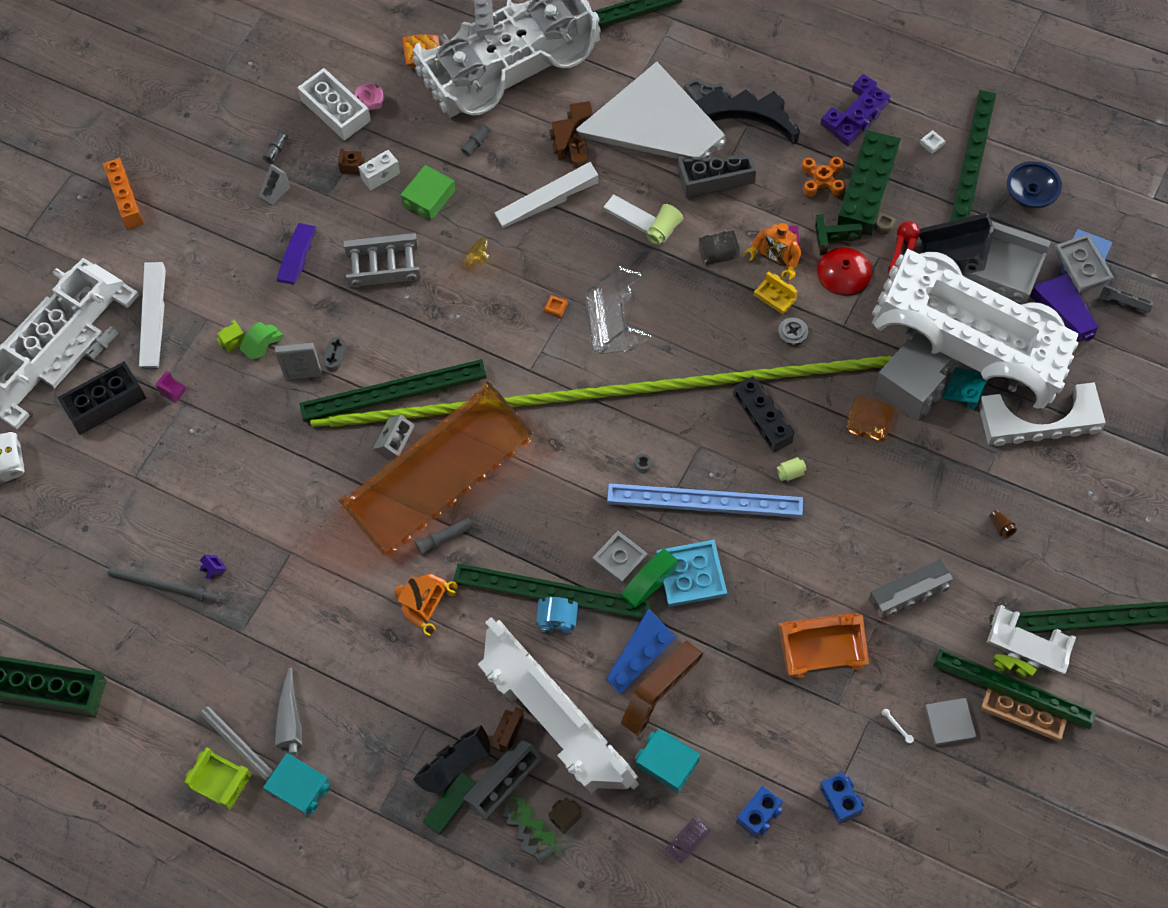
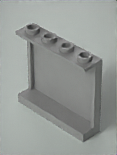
M992 221L994 231L985 270L965 274L963 277L1016 302L1027 303L1051 241Z

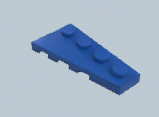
M647 609L644 613L642 620L635 628L633 635L626 643L624 650L605 679L618 694H621L676 639L650 609Z

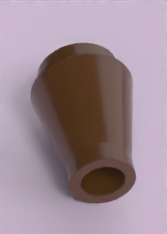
M999 509L994 510L989 515L999 535L1005 539L1011 537L1017 531L1016 524L1002 514Z

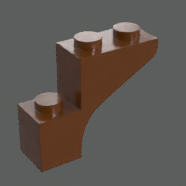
M590 101L569 104L570 112H567L568 119L552 122V129H549L551 140L555 142L552 146L554 154L558 155V160L566 158L570 148L569 141L577 133L576 129L593 115Z

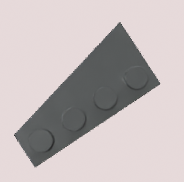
M728 156L727 159H720L718 157H711V159H700V157L684 159V157H677V170L686 198L755 183L756 169L751 156Z

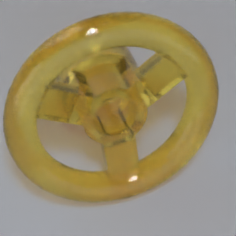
M486 237L477 240L468 250L463 259L464 267H470L475 262L482 265L487 260L489 254L485 251L488 245Z

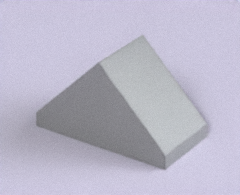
M270 165L259 197L274 205L290 188L286 173L274 165Z

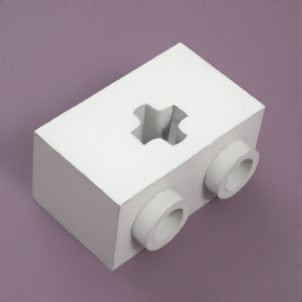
M389 150L359 166L361 179L370 191L400 174L398 161Z

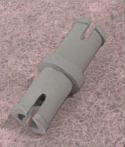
M109 326L100 338L97 337L95 339L96 342L85 354L94 361L104 349L106 350L109 347L108 344L119 333Z

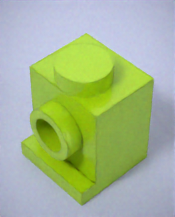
M235 320L231 321L232 325L223 328L217 333L218 338H216V342L220 348L224 347L228 353L241 346L245 336Z

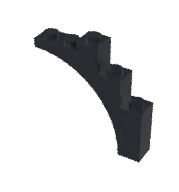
M718 87L695 101L712 121L733 118L753 120L779 131L792 144L799 141L800 130L796 124L790 121L788 114L784 111L785 101L775 91L757 100L756 96L746 89L730 99L726 91L723 92Z

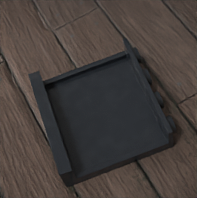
M985 213L921 228L919 237L922 244L919 254L938 252L947 255L959 266L962 275L984 271L994 231V225L989 214Z

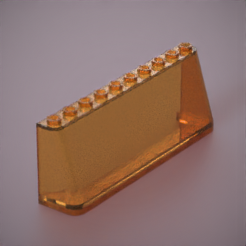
M489 380L481 386V390L473 394V397L358 489L353 490L351 497L345 495L338 500V506L382 556L394 554L398 550L396 547L400 543L406 544L413 538L411 534L416 530L422 531L428 525L427 521L431 518L434 520L443 513V508L453 506L458 501L457 497L459 495L469 493L473 489L472 485L475 482L481 483L488 477L486 473L491 469L493 471L497 470L502 465V460L506 457L510 459L517 453L516 449L518 447H525L532 441L530 437L533 435V432Z

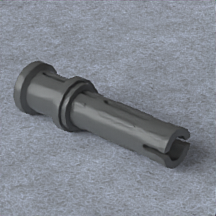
M467 517L437 533L431 532L429 536L421 540H414L420 555L423 556L425 552L433 548H439L441 543L473 529V525H470V519Z

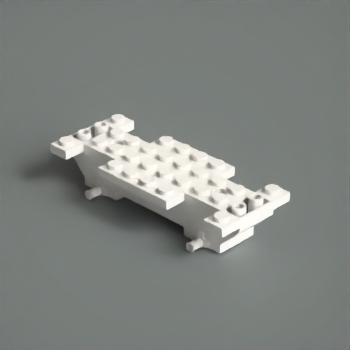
M84 258L66 273L58 268L53 271V275L60 279L59 283L52 289L54 294L51 298L46 297L7 340L0 345V419L15 429H18L30 416L28 412L17 405L40 380H43L53 388H56L86 355L85 352L96 342L95 339L97 337L100 338L103 334L102 331L91 324L109 304L115 300L128 308L139 296L136 290L126 285L122 280Z
M492 617L485 622L489 629L486 630L484 659L478 664L485 672L488 680L493 682L497 686L498 691L502 692L512 703L517 698L520 699L564 749L557 756L564 762L568 771L575 775L576 780L582 783L591 794L597 788L628 789L631 787L634 790L639 785L635 780L638 776L629 764L611 745L606 746L608 742L601 733L594 728L587 717L564 694L530 654L527 655L528 652L514 638L500 620L495 622Z

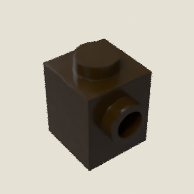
M567 797L563 800H558L553 805V810L548 814L549 820L563 834L582 817L581 806L574 799L570 801Z

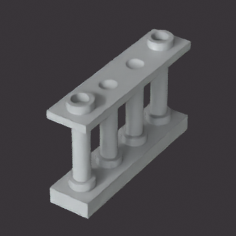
M416 233L344 241L346 256H351L352 274L346 275L349 287L358 288L365 285L401 281L411 282L421 279L419 267H414L412 250L418 249ZM405 250L407 268L396 269L394 252ZM387 252L389 270L378 271L376 254ZM369 254L370 272L360 273L358 256Z

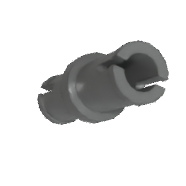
M482 124L475 134H471L470 140L461 149L462 153L469 157L478 146L482 145L483 139L491 132V129L486 124Z
M278 131L275 139L270 142L269 149L263 156L265 162L272 164L277 154L281 153L282 146L288 138L285 131Z

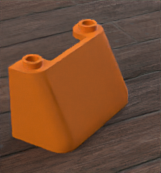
M846 613L778 624L787 674L791 675L792 678L803 677L804 673L808 670L843 665L852 666V669H862L864 665L869 664L864 621L861 614Z

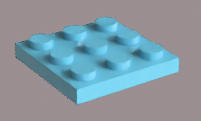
M715 540L666 548L669 553L678 559L677 569L663 581L668 607L727 596Z

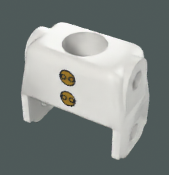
M13 432L0 434L1 485L21 477L25 472L21 445L17 434Z

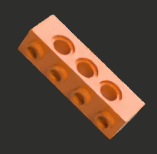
M117 158L103 163L126 229L143 225L144 223L121 159Z

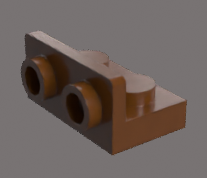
M515 707L513 712L505 710L490 742L491 748L506 753L512 747L525 718L522 709Z

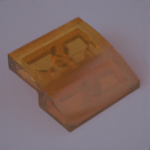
M855 396L846 430L861 437L868 435L883 442L887 438L895 407L874 399Z

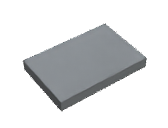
M1089 234L1055 245L1054 250L1079 293L1113 281V275Z
M313 343L275 346V353L285 380L322 376V369Z

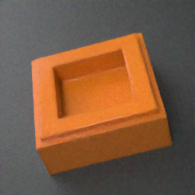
M550 295L544 308V313L561 319L568 301Z

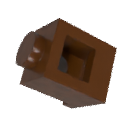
M340 149L338 159L340 173L360 174L359 166L366 163L362 152Z

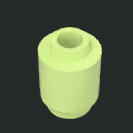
M798 457L780 463V466L776 467L781 481H790L805 475L804 471L807 470L803 459L799 460Z

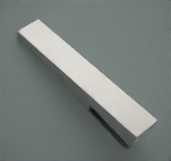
M591 162L500 209L495 212V216L502 228H505L567 201V196L599 183L598 174Z
M163 262L144 263L140 369L159 368L165 306L163 295L166 269Z

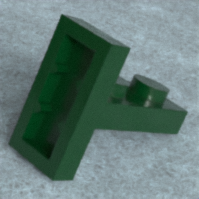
M816 215L815 230L819 255L827 253L828 242L836 243L839 241H856L861 239L862 223L825 226L824 215Z

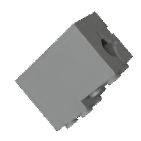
M915 333L913 339L907 340L879 372L875 391L919 420L922 415L926 416L929 413L933 402L937 403L943 395L941 392L945 387L944 383L947 380V375L949 372L953 373L959 364L957 363L958 360L941 352L931 353L932 344L925 335Z

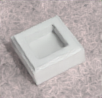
M932 130L920 140V144L933 154L945 145V140Z

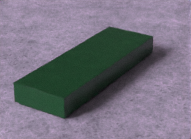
M461 772L423 820V823L441 835L465 804L462 798L477 783Z

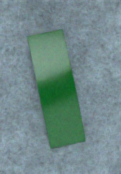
M663 548L639 571L621 593V596L636 608L663 585L664 579L677 569L678 559Z

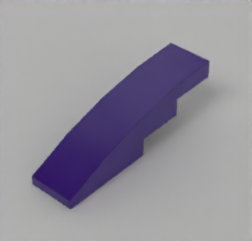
M298 223L283 257L277 282L295 284L306 264L305 258L311 248V240L316 233V226Z

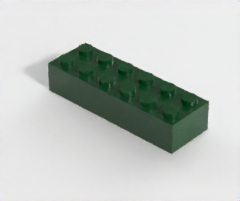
M866 130L838 215L837 225L862 223V234L872 236L898 155L901 138Z
M0 656V703L96 718L107 682L101 672Z

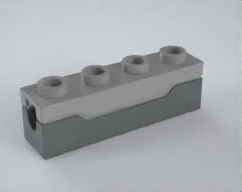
M940 559L871 591L869 600L880 619L886 616L890 618L903 608L905 610L910 609L920 600L923 602L929 600L937 592H946L950 589L953 578Z

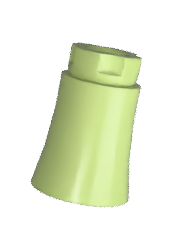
M663 204L656 219L649 227L646 237L651 243L660 245L673 229L683 221V215L672 205Z

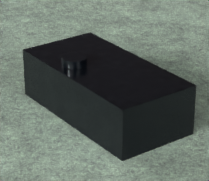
M123 361L57 398L76 431L81 435L145 400L146 396L129 367Z

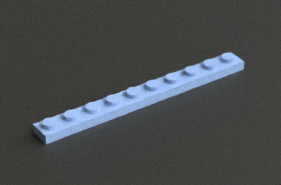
M609 484L607 504L792 518H802L803 497Z

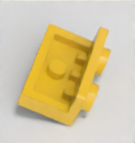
M767 272L765 280L754 291V296L784 315L796 301L798 291L793 285L782 281L778 275Z

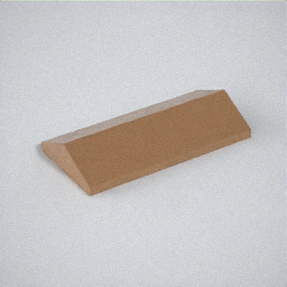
M987 689L980 709L1058 742L1061 741L1067 722L1065 719L991 689Z

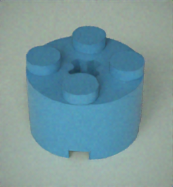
M546 597L544 602H542V599H539L536 625L541 627V632L544 633L561 630L560 633L572 634L573 630L576 629L578 603L573 601V604H570L568 599L559 597Z

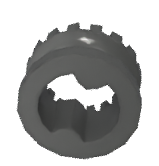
M646 454L638 455L635 458V469L646 473L651 469L652 459ZM641 460L647 461L645 467L640 466Z

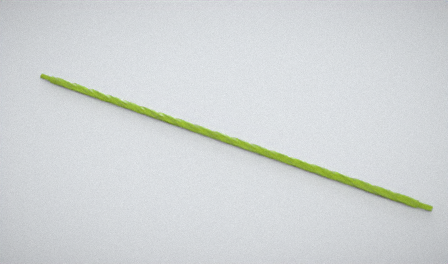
M879 356L858 360H842L830 363L723 373L713 376L704 375L684 379L677 378L655 382L547 392L538 395L529 394L509 398L502 397L480 401L381 410L363 414H345L311 420V427H339L348 424L388 421L390 417L402 415L404 418H422L434 415L513 408L523 405L532 406L552 402H569L581 399L688 389L698 386H716L727 383H741L752 376L756 380H772L784 377L863 370L872 367L882 368L892 357Z

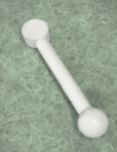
M883 709L882 715L887 717L905 737V742L911 744L914 740L913 736L908 735L890 715L888 709Z

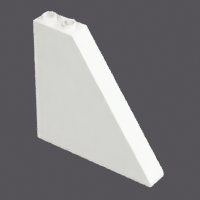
M658 62L654 63L576 129L578 135L583 139L677 159V157H684V159H693V157L709 159L715 150H720L726 142L725 134Z

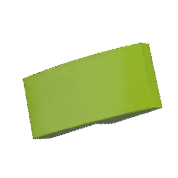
M996 654L991 660L997 670L1009 673L1013 667L1016 669V674L1024 679L1028 678L1030 680L1037 671V669L1026 662L1007 655Z

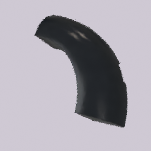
M480 725L460 736V740L455 742L452 747L447 745L436 754L437 758L430 764L426 763L413 778L415 783L427 792H443L457 775L473 763L488 756L490 742L483 726Z

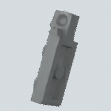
M1104 285L1100 297L1107 301L1111 299L1118 300V304L1134 306L1135 310L1142 313L1150 312L1153 307V302L1106 285Z

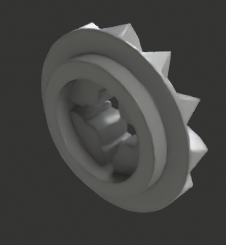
M787 318L780 323L778 333L780 339H783L785 343H792V345L796 343L801 344L807 338L808 327L801 319ZM790 329H792L793 331L797 330L796 335H794L793 333L789 334Z

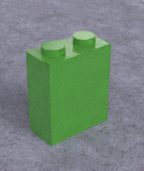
M425 165L401 193L402 205L407 210H413L420 217L432 221L456 191L455 182L453 179Z

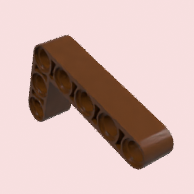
M685 641L635 689L621 724L636 736H639L647 726L656 703L700 661L703 652L688 641Z

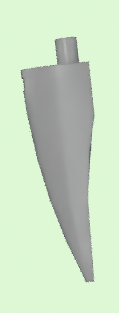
M290 667L279 701L275 747L289 748V754L295 755L297 754V747L302 746V727L296 708L293 673Z

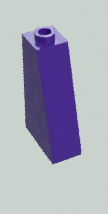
M1067 274L1033 286L1030 294L1031 298L1036 303L1047 305L1055 310L1063 320L1065 327L1078 333L1076 342L1090 341L1095 337L1098 326Z

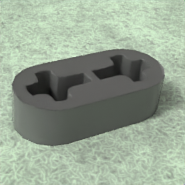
M332 338L328 343L323 362L325 368L330 372H335L341 367L346 352V345L342 338ZM337 344H340V346L337 348V350H336V352H335V348H334V347H336ZM334 357L335 362H333L332 365H330L329 362H332Z

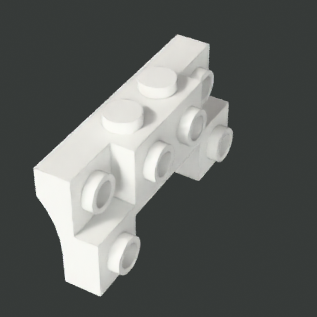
M1003 605L997 607L991 623L992 629L986 643L1002 649L1008 656L1026 661L1027 664L1035 669L1044 667L1060 675L1066 674L1071 650L1076 639L1075 636H1067L1060 633L1061 630L1056 629L1053 630L1050 641L1021 628H1015L1019 612H1011L1004 609L1005 606Z

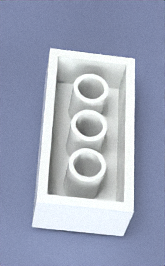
M325 68L297 87L300 100L344 141L371 121L368 107Z

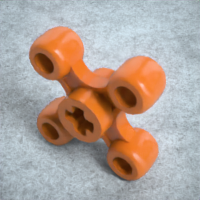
M834 157L830 160L828 166L822 165L819 167L812 158H805L802 161V172L811 174L814 177L812 181L805 182L803 186L805 196L813 197L817 193L818 188L825 189L827 187L836 197L844 194L845 183L833 178V174L840 173L843 169V160L841 158Z

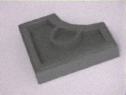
M696 78L684 84L685 91L694 102L718 87L723 92L726 91L731 98L730 92L723 83L708 84L700 78Z

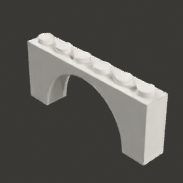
M1095 382L1075 385L1072 392L1073 408L1071 412L1055 423L1043 425L1029 423L1015 416L1006 407L1000 394L981 396L978 406L988 446H1002L1005 443L1019 444L1029 440L1041 441L1046 438L1059 439L1062 436L1076 437L1086 433L1097 434L1102 432L1106 422Z

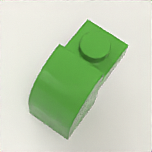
M259 322L248 330L239 350L252 360L263 357L268 345L281 341L284 334L271 324L265 326L262 322Z

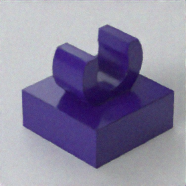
M204 555L200 559L203 565L199 570L201 572L208 570V574L205 576L206 579H212L216 574L223 575L227 570L216 555Z

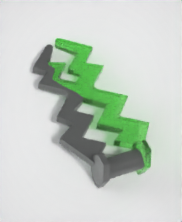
M510 797V802L520 803L517 814H523L522 818L514 819L516 810L509 811L508 802L505 804L502 817L508 818L506 825L519 826L517 840L523 841L519 849L534 856L540 864L553 853H557L554 846L555 831H543L544 820L529 819L532 807H525L526 798ZM526 827L536 828L533 838L543 839L541 844L550 846L537 854L538 846H529L532 834H524Z

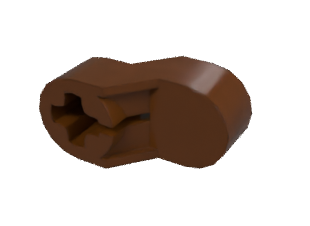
M573 138L570 140L569 147L572 166L576 170L588 163L585 140L583 138Z

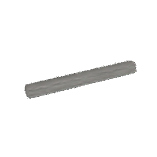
M205 707L201 711L202 717L268 781L273 771L210 707Z

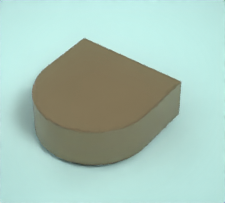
M880 212L875 227L881 233H888L895 226L897 219Z

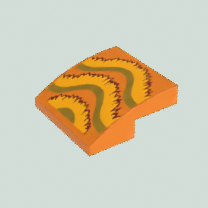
M424 34L403 37L402 45L406 67H417L412 58L414 57L413 49L415 45L420 42L423 49L437 48L440 46L438 35Z

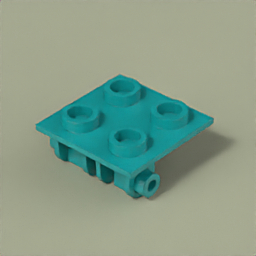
M956 368L942 399L967 402V407L974 409L978 406V401L982 393H984L988 380L983 379L980 371Z

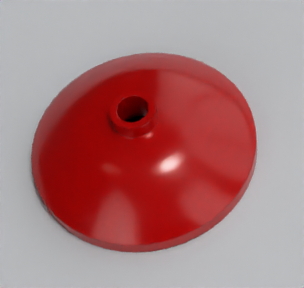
M840 247L828 251L821 257L817 267V276L822 286L831 293L850 296L860 293L869 285L872 278V266L868 258L860 251Z

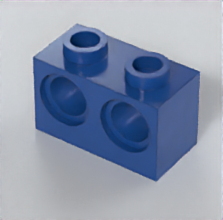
M844 772L822 781L819 787L839 825L861 815L864 806L859 795L856 796L852 789L854 788L852 780L849 776L846 777ZM836 784L842 786L843 791L837 792L833 789L832 786ZM849 803L853 806V809L845 810L842 805Z
M762 785L738 815L736 823L755 838L760 834L764 835L770 827L768 823L771 819H777L783 811L781 808L783 800ZM766 801L772 803L773 807L771 809H765L762 806V803ZM755 817L758 818L761 823L758 825H752L749 822V820Z

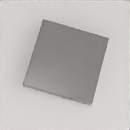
M617 531L592 557V561L623 584L648 557V553Z
M966 698L925 705L935 746L974 740L976 738Z

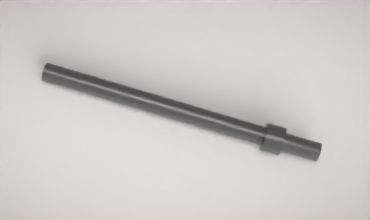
M113 568L108 570L109 576L193 596L197 600L203 601L205 599L217 603L220 600V595L206 592V589H194Z

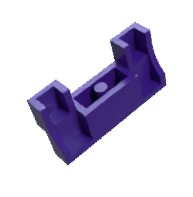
M864 74L852 86V92L860 97L849 109L842 114L831 107L821 118L820 125L831 131L846 146H849L863 130L866 131L873 119L876 120L880 116L881 111L890 102L891 95L879 89L877 82Z

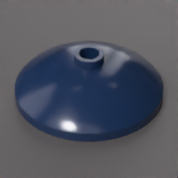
M1028 161L1018 164L1010 171L1007 178V190L1010 196L1019 204L1029 208H1043L1051 205L1058 199L1062 190V181L1059 174L1049 165Z

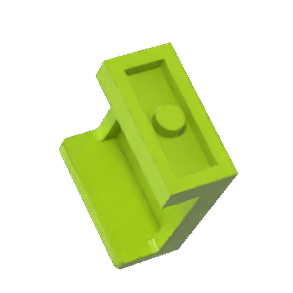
M206 748L204 752L202 751L198 755L197 763L193 769L187 772L184 783L192 791L230 811L252 774L244 766L241 765L239 767L213 753L211 749Z

